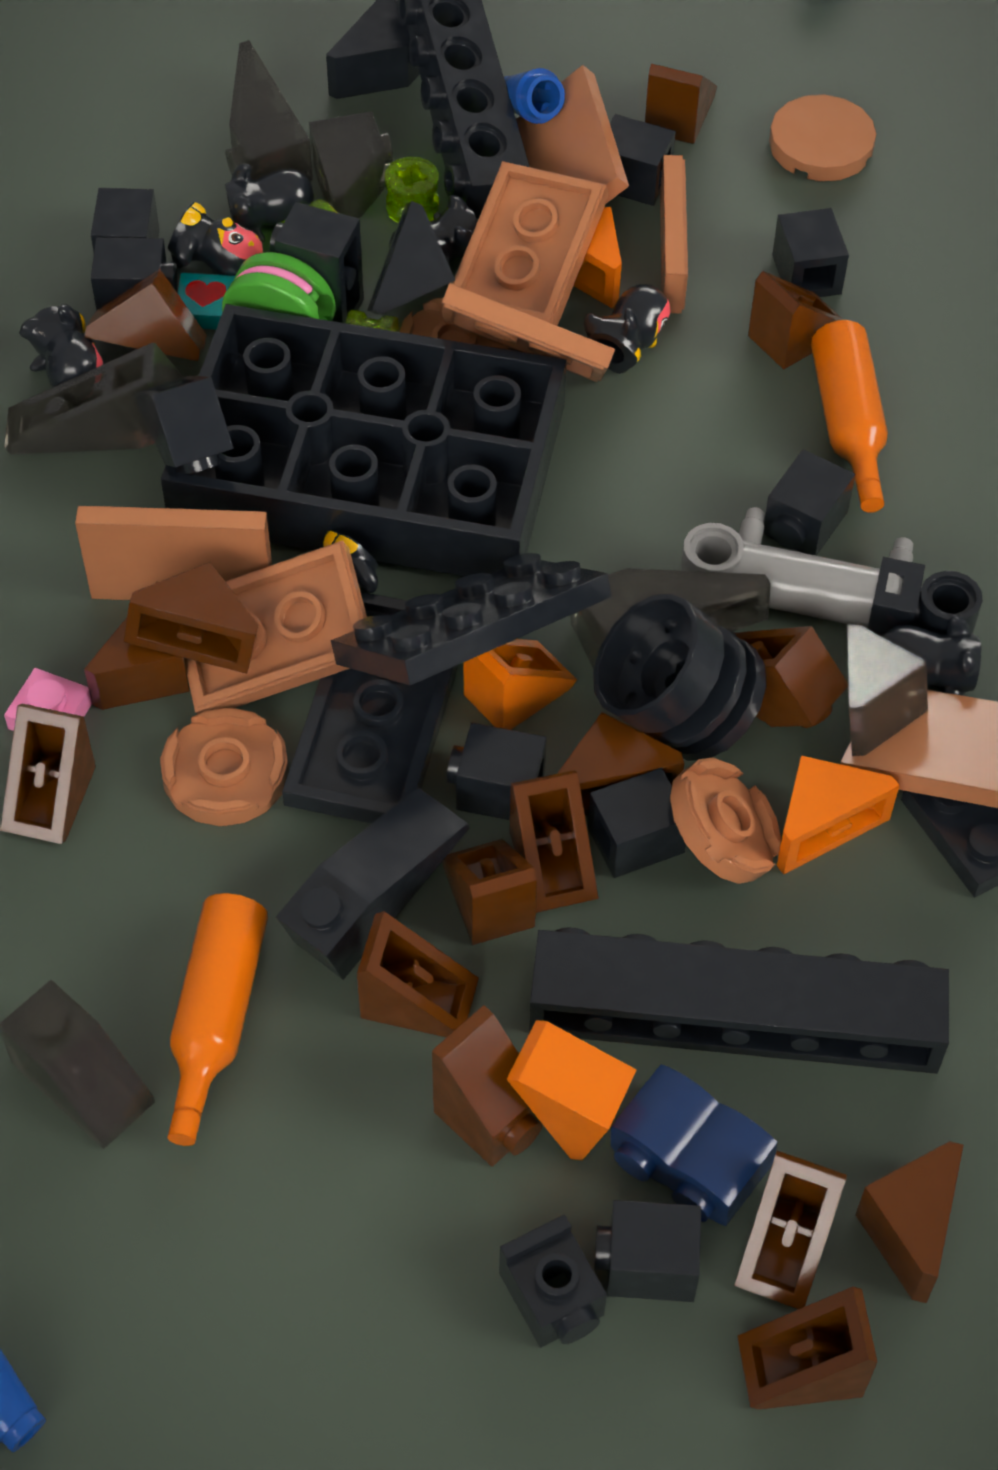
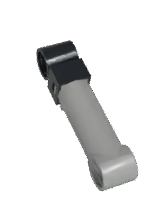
M751 507L746 511L739 533L721 523H705L689 531L684 540L680 589L683 595L692 603L702 607L715 608L726 605L733 600L867 628L865 641L878 643L886 631L897 625L917 626L945 635L948 621L954 615H960L966 619L969 629L973 634L983 602L982 591L977 582L968 575L958 571L944 570L933 573L922 585L925 565L913 562V542L907 537L897 538L894 541L889 557L883 556L881 567L875 568L761 545L765 528L763 524L765 513L758 507Z

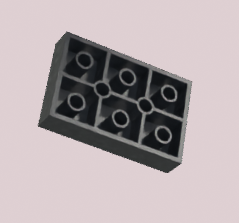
M225 304L199 376H209L212 378L234 449L218 453L219 465L195 473L185 474L182 465L178 467L166 465L161 477L165 508L266 512L270 543L317 550L323 548V541L329 530H334L354 539L379 562L460 576L478 573L491 574L505 568L504 561L506 559L525 554L528 551L565 406L567 359Z

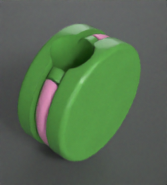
M276 252L259 253L246 259L240 266L234 281L228 287L222 301V312L225 304L328 321L333 320L336 309L332 290L316 270L295 257Z

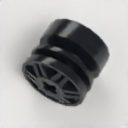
M673 593L651 595L631 606L613 624L600 646L593 669L594 693L602 708L646 735L681 752L683 759L687 761L712 758L727 751L747 732L760 711L767 686L765 663L753 646L739 639L730 630L717 625L712 617L688 600Z

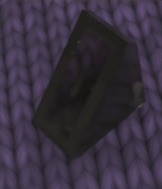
M847 625L852 756H865L928 711L926 661L861 625Z

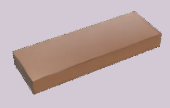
M663 155L660 188L661 289L669 301L670 313L681 314L685 307L688 279L685 159H683V155Z

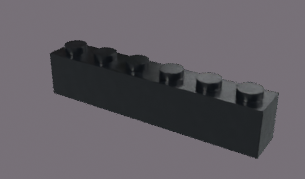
M571 927L560 928L556 931L538 930L530 1000L529 1033L535 1021L540 1020L548 1021L579 1039L938 1074L949 1045V969L929 967L925 963L916 960H902L893 964L861 961L856 956L843 953L819 957L793 954L789 950L779 947H765L757 951L725 948L720 943L708 940L683 944L657 941L655 938L644 934H630L621 938L590 935L582 929Z

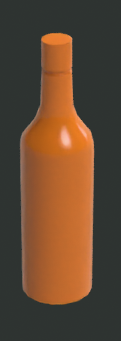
M837 320L825 324L816 331L812 337L811 348L830 444L835 454L847 460L852 466L853 473L856 474L855 482L861 509L864 512L872 513L884 507L877 458L886 445L888 430L867 332L858 322Z
M230 893L214 894L207 897L202 905L170 1035L171 1052L179 1066L180 1081L167 1138L170 1142L177 1145L192 1146L195 1144L210 1084L219 1072L232 1063L238 1053L268 922V911L260 903L242 895Z

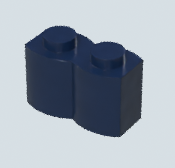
M660 1064L612 1124L610 1147L615 1151L614 1158L616 1162L629 1175L644 1182L652 1178L668 1186L673 1191L672 1198L676 1204L701 1206V1222H706L709 1218L723 1226H727L771 1168L778 1142L745 1115L724 1104L718 1103L706 1090L685 1075Z

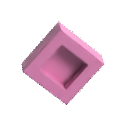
M34 668L4 714L8 729L14 731L17 705L22 703L85 716L92 705L89 688Z

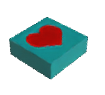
M181 273L177 293L202 329L217 328L222 315L223 297L232 281H234L235 276Z

